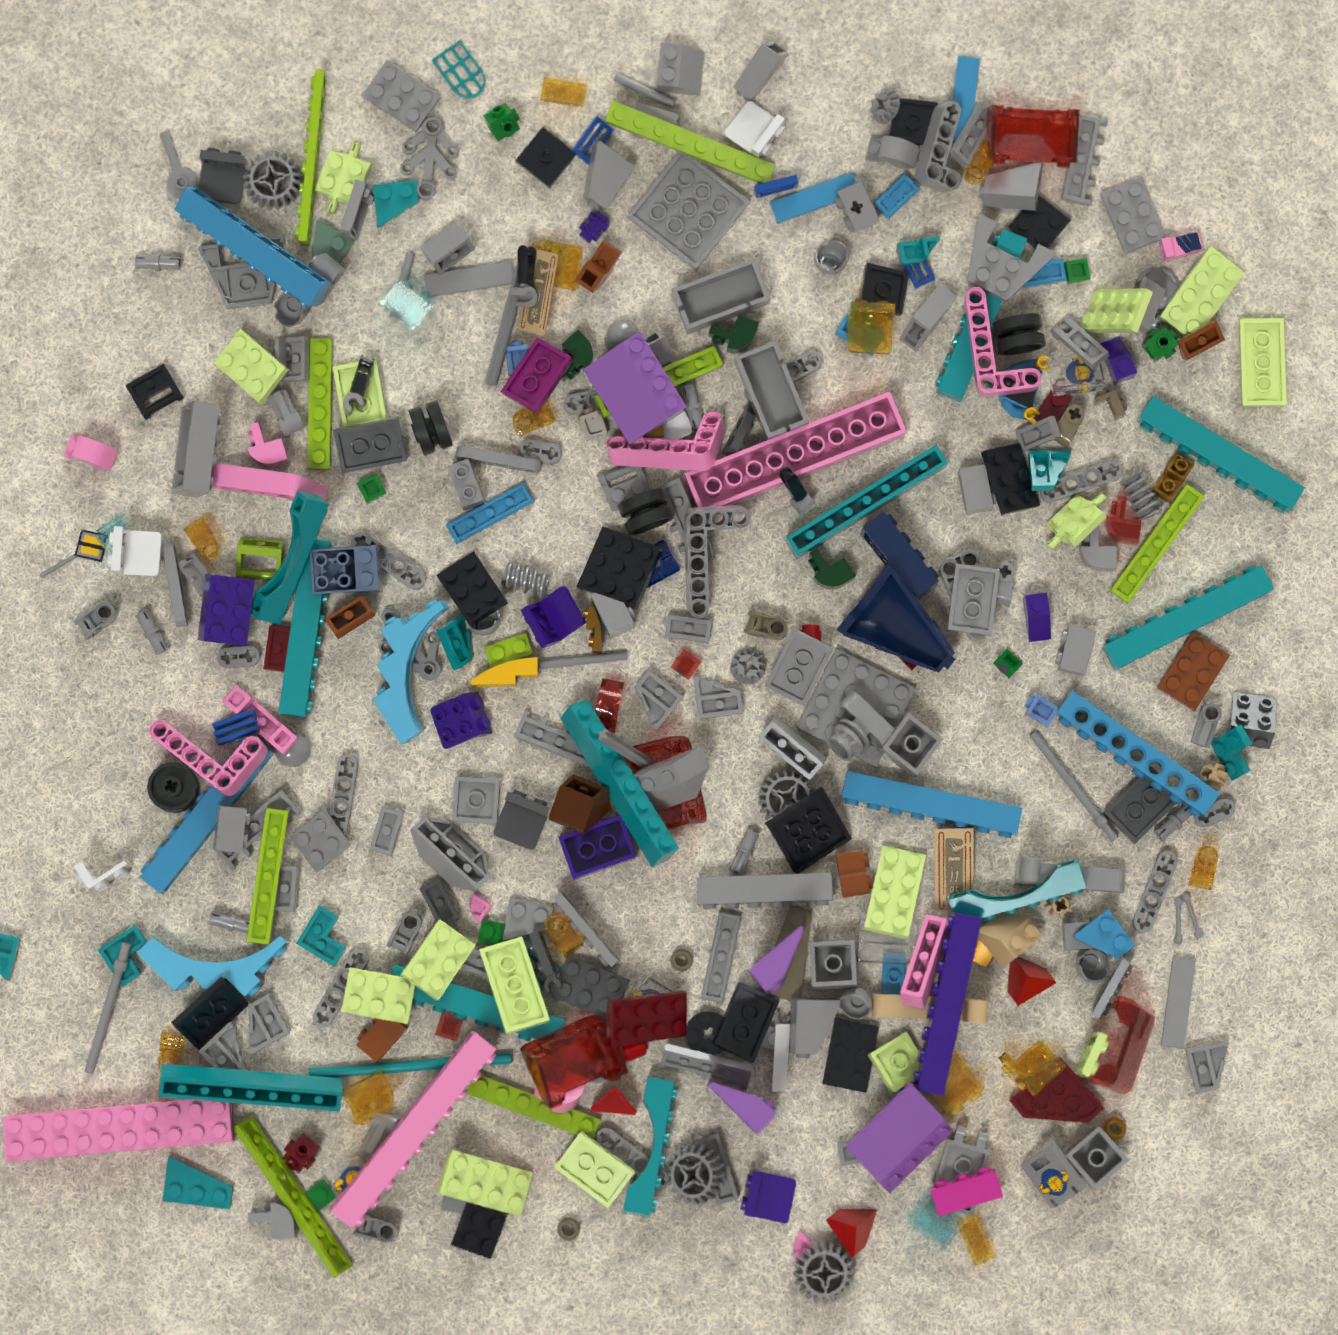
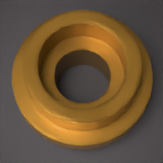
M1112 1117L1104 1123L1103 1130L1111 1140H1118L1125 1135L1126 1125L1120 1118ZM1113 1124H1116L1119 1128L1116 1133H1112L1110 1130Z

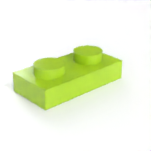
M526 633L484 647L491 668L533 655Z

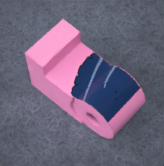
M1199 232L1172 238H1162L1159 242L1164 262L1187 257L1204 250Z

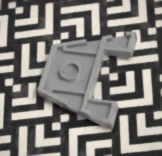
M979 214L967 282L1007 302L1054 258L1056 252L1038 244L1031 259L1026 263L987 243L997 222Z
M283 235L267 237L283 248L285 241ZM218 244L198 247L228 310L272 304L276 283L266 280L262 272L251 269L247 266V263L221 266Z

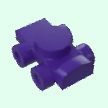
M599 211L597 214L591 212L587 217L590 222L588 224L583 222L579 226V229L582 231L579 236L588 243L592 240L597 242L601 237L599 234L600 230L605 232L609 227V224H607L609 219Z

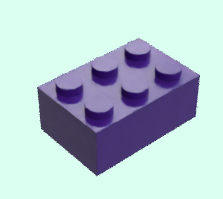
M205 574L197 640L247 646L255 580Z
M620 815L594 824L585 834L573 831L558 837L573 880L637 858L626 825Z

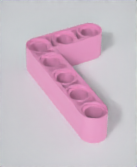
M979 287L970 288L966 293L964 305L977 393L982 397H993L1035 391L1042 380L1041 373L1035 368L996 372L986 295ZM973 294L978 295L981 301L977 304L972 303L969 296ZM980 316L984 323L976 325L973 323L972 318ZM979 337L984 338L987 345L980 347L975 343V339ZM985 359L989 362L990 366L988 368H981L978 361ZM1028 375L1034 376L1036 383L1033 385L1028 384L1025 381V377ZM1011 378L1015 384L1013 387H1006L1003 380ZM989 381L993 388L985 390L982 388L981 382Z
M709 412L703 416L694 440L642 437L629 445L624 436H614L608 439L606 445L610 462L613 465L706 471L714 465L725 436V430L721 414Z
M218 463L215 464L211 472L213 488H218L219 486V489L287 498L292 501L297 490L318 495L324 500L328 488L303 476L285 472Z
M157 720L151 724L149 729L152 738L225 796L236 794L268 754L265 744L258 737L250 736L241 743L226 763L220 766L165 721ZM166 729L165 734L159 737L160 732ZM182 742L181 746L175 749L176 744ZM259 745L258 750L251 753L252 748ZM194 755H198L195 761L190 762ZM244 763L243 768L237 770L238 765ZM214 767L212 773L206 775L208 769ZM230 780L226 787H222L225 781Z

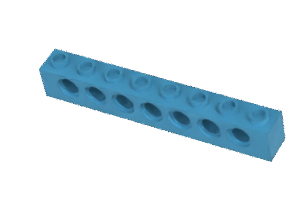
M1074 691L1070 693L1057 711L1056 716L1059 717L1058 721L1067 728L1070 726L1077 730L1076 734L1087 741L1089 738L1096 743L1094 746L1103 753L1107 751L1114 756V761L1121 766L1126 764L1133 769L1131 772L1140 779L1145 777L1151 781L1150 785L1157 791L1161 792L1164 790L1169 794L1168 798L1178 805L1182 803L1187 806V811L1196 818L1199 815L1204 818L1219 797L1220 793ZM1077 713H1084L1087 715L1088 720L1084 723H1079L1076 721L1075 715ZM1095 726H1103L1106 729V733L1102 736L1096 735L1093 731ZM1115 738L1122 739L1124 747L1120 749L1115 748L1112 745V740ZM1133 751H1139L1143 759L1141 761H1133L1130 754ZM1151 764H1158L1161 767V772L1159 774H1152L1149 771V766ZM1172 776L1179 779L1180 785L1171 787L1167 779ZM1190 789L1195 790L1198 793V798L1196 800L1188 799L1186 791Z

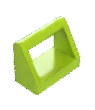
M241 537L237 545L236 577L270 580L283 563L285 541ZM243 555L277 557L276 572L242 569Z

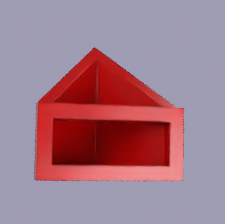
M1016 957L1009 964L1007 991L1017 1006L1056 984V981L1046 968L1028 960Z
M616 1086L591 1106V1111L636 1115L634 1107Z
M839 1209L826 1219V1222L851 1257L866 1247L876 1216V1209Z

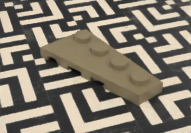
M792 905L789 908L775 947L778 946L800 926L803 927L804 935L783 981L784 987L774 994V996L790 1002L791 998H801L812 914Z

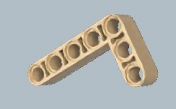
M873 993L872 1016L929 1019L926 1017L929 1004H933L934 996H929L924 1010L903 1005L900 994ZM965 997L960 1021L986 1024L988 1000Z

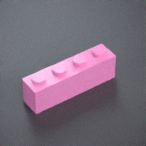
M925 915L900 991L903 1005L925 1010L936 976L938 960H941L944 952L941 951L942 940L947 938L948 929H945L947 921L945 918Z

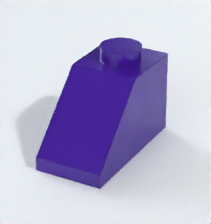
M1120 337L1099 343L1109 352V357L1104 361L1113 385L1136 376L1137 370L1130 352Z
M1047 593L1025 595L1023 605L1029 642L1051 640L1050 610Z

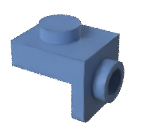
M523 342L510 343L509 347H506L509 376L512 375L529 350V346L523 345Z
M1037 693L1035 697L1031 695L1024 706L1028 708L1025 714L1048 728L1060 708L1041 697L1040 693Z

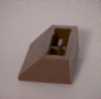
M573 774L559 787L549 814V820L585 834L612 809L608 788Z

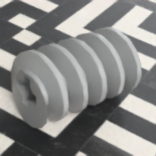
M1142 472L1123 479L1120 485L1127 486L1123 491L1125 494H1131L1127 501L1135 502L1130 507L1131 510H1138L1134 517L1142 518L1140 521L1159 514L1162 508H1154L1159 501H1151L1155 492H1147L1152 485L1144 484L1148 476H1140Z
M510 560L505 568L501 585L505 581L506 588L509 589L514 584L515 591H518L522 586L524 594L531 589V596H535L539 591V597L543 599L550 577L547 578L545 570L541 575H538V568H535L530 573L529 565L524 570H521V563H518L514 568L513 561Z

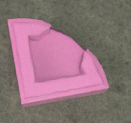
M473 893L470 909L474 919L480 924L493 905Z
M802 1231L797 1235L793 1246L794 1255L798 1263L801 1262L797 1257L799 1254L804 1258L807 1255L803 1250L804 1248H807L810 1252L813 1251L812 1243Z

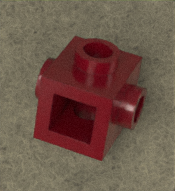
M302 1133L296 1141L292 1139L283 1150L286 1153L282 1160L285 1161V1165L289 1169L300 1173L304 1168L308 1170L316 1161L314 1156L319 1151L320 1146L305 1133Z

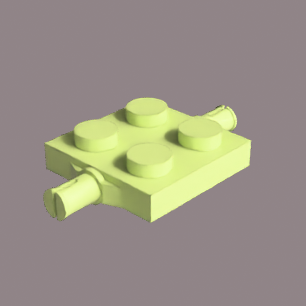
M352 142L348 154L329 151L315 187V192L325 195L330 199L326 210L328 213L335 214L338 203L349 202L356 179L364 182L367 180L372 166L370 163L361 161L356 157L361 147L357 143Z
M1100 492L1090 501L1084 499L1079 494L1075 495L1046 523L1048 528L1055 533V536L1046 543L1047 546L1054 550L1061 542H1066L1076 547L1107 518L1104 512L1098 509L1107 499L1106 496Z

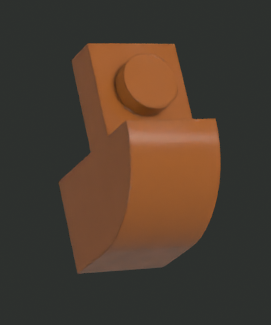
M606 240L602 241L591 260L585 263L575 281L591 293L595 292L611 274L614 265L623 252Z

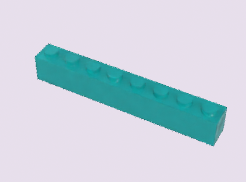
M1003 229L1001 235L996 234L992 245L1019 259L1027 238ZM985 292L991 330L1002 300ZM973 294L970 297L972 303L977 304L981 301L978 295ZM963 314L959 326L963 327L960 335L955 334L951 346L955 347L952 355L947 354L943 366L947 367L944 375L939 373L935 386L938 387L937 394L960 403L974 372L966 314ZM980 316L972 318L973 323L976 325L984 323ZM979 337L975 339V343L978 346L983 347L986 340Z
M1152 396L1137 420L1140 424L1139 427L1148 433L1153 431L1159 435L1158 438L1166 444L1173 443L1178 446L1177 450L1186 456H1189V454L1197 458L1196 461L1204 467L1211 466L1216 469L1215 473L1225 479L1227 477L1235 481L1234 484L1242 490H1251L1254 492V497L1263 502L1265 500L1273 504L1272 507L1281 513H1289L1305 489L1304 486Z
M935 445L785 538V542L795 558L799 559L947 467L948 462L938 446Z
M315 539L311 550L330 549L332 544L330 541ZM310 555L305 562L303 573L299 577L296 586L278 711L282 716L307 719V714L312 713L313 708L310 693L314 692L316 687V679L313 678V672L318 670L319 657H316V651L322 645V635H319L320 626H324L325 613H322L323 604L327 605L329 595L312 594Z
M1255 565L1243 570L1244 575L1238 578L1233 575L1223 580L1224 585L1218 588L1216 585H1213L1204 590V595L1198 598L1196 595L1184 600L1185 605L1179 608L1176 605L1164 610L1165 615L1159 618L1157 615H1154L1145 620V625L1139 628L1137 625L1126 629V634L1120 638L1114 635L1105 640L1106 645L1102 649L1113 670L1116 671L1272 592L1274 587L1263 566L1258 568Z
M588 699L569 706L560 719L600 784L608 788L611 802L651 867H654L669 860L679 849L678 845L623 756L598 740V732H602L605 727Z
M394 964L391 975L403 977L401 973L405 967ZM450 983L440 999L436 1001L420 988L415 987L412 1004L424 1007V1004L427 1003L433 1005L432 1010L443 1014H445L446 1010L455 1012L453 1016L455 1018L466 1021L467 1017L476 1019L475 1024L487 1028L488 1024L497 1026L496 1031L506 1034L494 996ZM548 1014L550 1019L548 1023L516 1032L519 1033L517 1038L529 1042L531 1038L540 1040L539 1045L552 1049L553 1045L558 1046L566 1020Z
M161 1064L158 1097L340 1111L342 1078Z

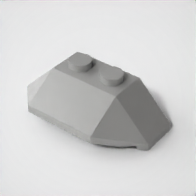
M697 747L632 772L658 812L696 798L709 769V764L701 748Z
M424 816L411 828L410 831L419 856L452 887L476 892L491 877L490 872H488L485 852L454 823Z

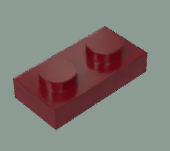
M1053 386L1038 410L1040 415L1036 414L1033 419L1038 422L1049 416H1055L1057 422L1073 397Z
M269 625L264 670L284 672L290 628Z

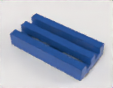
M598 116L594 117L571 149V152L576 154L579 159H582L586 165L590 162L591 152L588 156L585 153L604 128L606 129L599 140L603 143L606 142L614 131L613 128L604 123ZM599 123V124H600L599 127L596 129V131L593 133V135H592L591 138L588 140V142L586 143V145H585V146L583 147V149L580 151V150H579L580 147L583 145V143L585 142V140L588 138V136L591 134V132L593 131V129H594V128L596 127V125Z
M797 175L755 185L753 190L755 198L797 188Z
M926 259L922 262L928 275L926 279L918 264H913L920 279L919 282H917L910 266H904L906 272H909V278L915 290L929 282L935 281V277Z
M253 709L212 724L215 729L214 734L217 737L216 743L219 746L260 731L256 712ZM253 724V727L222 737L223 734L236 731L245 726Z

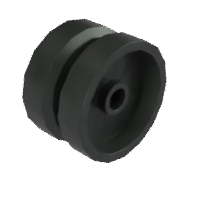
M1037 313L1020 314L995 321L993 323L994 334L1001 338L996 343L998 355H1018L1044 348L1046 346L1045 336L1043 333L1037 332L1043 326L1041 315Z
M437 400L426 405L429 418L425 419L423 411L419 406L408 410L417 443H420L424 456L435 453L436 448L432 440L433 438H437L441 449L453 446Z
M662 488L640 493L621 502L617 506L622 518H630L624 524L629 536L650 531L673 519L670 508L668 506H661L666 501Z
M169 762L161 764L153 770L148 779L147 790L154 805L166 812L177 814L185 812L194 806L199 796L200 785L198 778L189 768L180 763ZM176 784L178 785V787L175 788L177 791L173 793L171 791L172 785Z

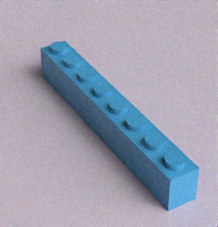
M185 188L174 209L180 214L181 219L195 224L199 232L206 235L209 234L214 238L213 241L216 244L230 249V253L233 256L248 262V267L262 272L266 280L277 283L281 286L283 292L297 297L301 305L305 307L320 305L331 282L199 188Z
M259 745L254 746L251 750V753L256 752L259 748ZM268 749L266 758L233 796H225L213 786L207 792L204 790L196 799L198 804L194 809L189 808L182 817L183 823L179 827L175 826L169 833L170 839L165 845L162 843L154 853L156 855L152 862L148 861L140 871L143 874L140 878L164 895L215 830L218 804L234 806L274 753ZM240 763L237 770L243 768L244 763ZM230 780L225 781L222 787H226Z
M850 771L846 772L841 799H844L845 804L858 806V803L867 804V809L880 811V807L889 809L888 813L902 815V812L910 813V817L923 820L924 817L933 818L932 822L945 825L946 821L955 823L954 827L957 828L977 827V832L989 834L990 830L996 831L998 836L1004 838H1011L1012 835H1017L1022 813L1021 807Z

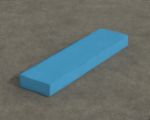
M958 56L952 101L959 104L961 115L952 143H955L974 109L980 59Z
M853 174L844 175L770 202L777 224L835 204L834 198L837 197L835 192L855 183Z
M522 482L446 524L456 544H459L534 503V500Z

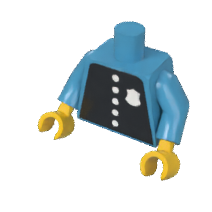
M1041 356L1039 359L1024 360L1012 364L1005 371L1035 368L1042 374V371L1039 369L1050 371L1051 367L1044 366V364L1052 359L1047 356ZM1028 375L1025 377V381L1033 385L1036 383V378ZM1011 378L1003 380L1006 387H1013L1015 384ZM991 382L988 383V388H993ZM1038 388L1032 392L1001 395L998 397L1001 407L1011 417L1027 419L1032 424L1037 422L1031 417L1034 414L1040 415L1033 408Z

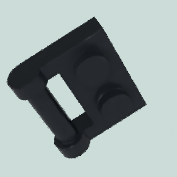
M164 364L125 385L145 420L151 418L152 414L176 400L179 402L184 399ZM170 387L173 393L145 407L143 402Z

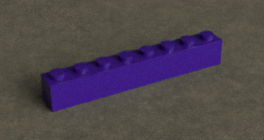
M952 912V915L947 917L945 929H948L947 938H943L941 944V951H944L942 960H938L936 973L939 976L937 982L933 983L931 995L934 996L933 1004L928 1006L926 1017L929 1018L928 1027L924 1026L922 1032V1040L925 1041L923 1049H919L917 1055V1062H920L919 1069L914 1071L912 1084H915V1088L919 1091L944 1096L982 918Z

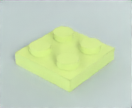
M907 1031L868 1054L890 1093H894L910 1083L914 1071L919 1069L920 1062H917L918 1050Z

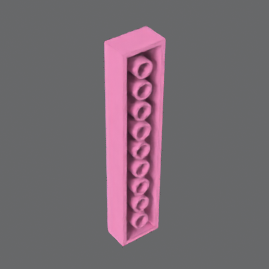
M887 392L716 460L709 470H691L684 473V478L696 507L735 505L785 485L779 477V472L784 467H789L800 479L905 437L907 432L891 393Z
M471 1031L329 1208L330 1212L351 1229L355 1225L359 1227L367 1217L365 1212L368 1208L374 1209L381 1200L379 1196L384 1189L388 1191L396 1180L393 1177L397 1172L402 1173L410 1164L408 1161L409 1157L413 1153L417 1155L425 1145L422 1141L426 1136L431 1137L439 1128L437 1125L438 1121L449 1116L453 1110L451 1105L456 1099L460 1101L467 1093L466 1086L470 1082L474 1084L482 1074L479 1070L483 1065L486 1064L488 1066L496 1057L494 1054L496 1048L476 1032Z
M180 1100L3 1116L6 1162L235 1141L232 1103Z

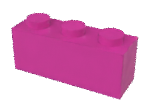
M987 1166L977 1169V1173L968 1176V1173H963L955 1176L953 1181L947 1182L946 1179L934 1182V1186L929 1188L938 1216L1004 1197L995 1168L990 1169Z

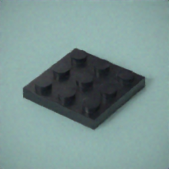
M602 526L576 587L589 593H597L621 601L626 607L637 610L663 549Z
M819 787L765 823L795 874H799L852 839L822 787Z

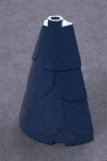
M890 562L878 575L874 584L837 628V631L846 637L901 657L903 661L938 673L944 667L948 669L956 660L953 657L955 654L953 648L936 621L930 618L919 598L914 595L900 572Z

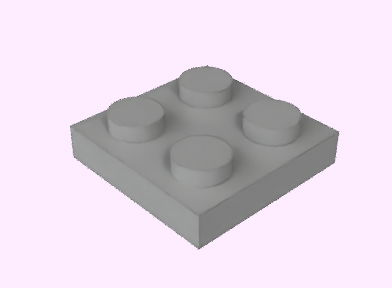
M455 776L452 822L497 824L500 779Z
M326 810L319 812L290 836L315 872L323 869L351 846Z

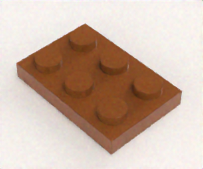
M1191 632L1157 686V689L1195 712L1230 655L1196 633Z

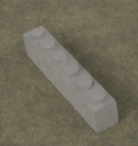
M808 873L697 877L698 905H703V909H717V905H726V909L739 908V904H748V908H760L761 903H770V907H784L786 902H793V906H806V902H815L816 906L829 905V901H833V874Z

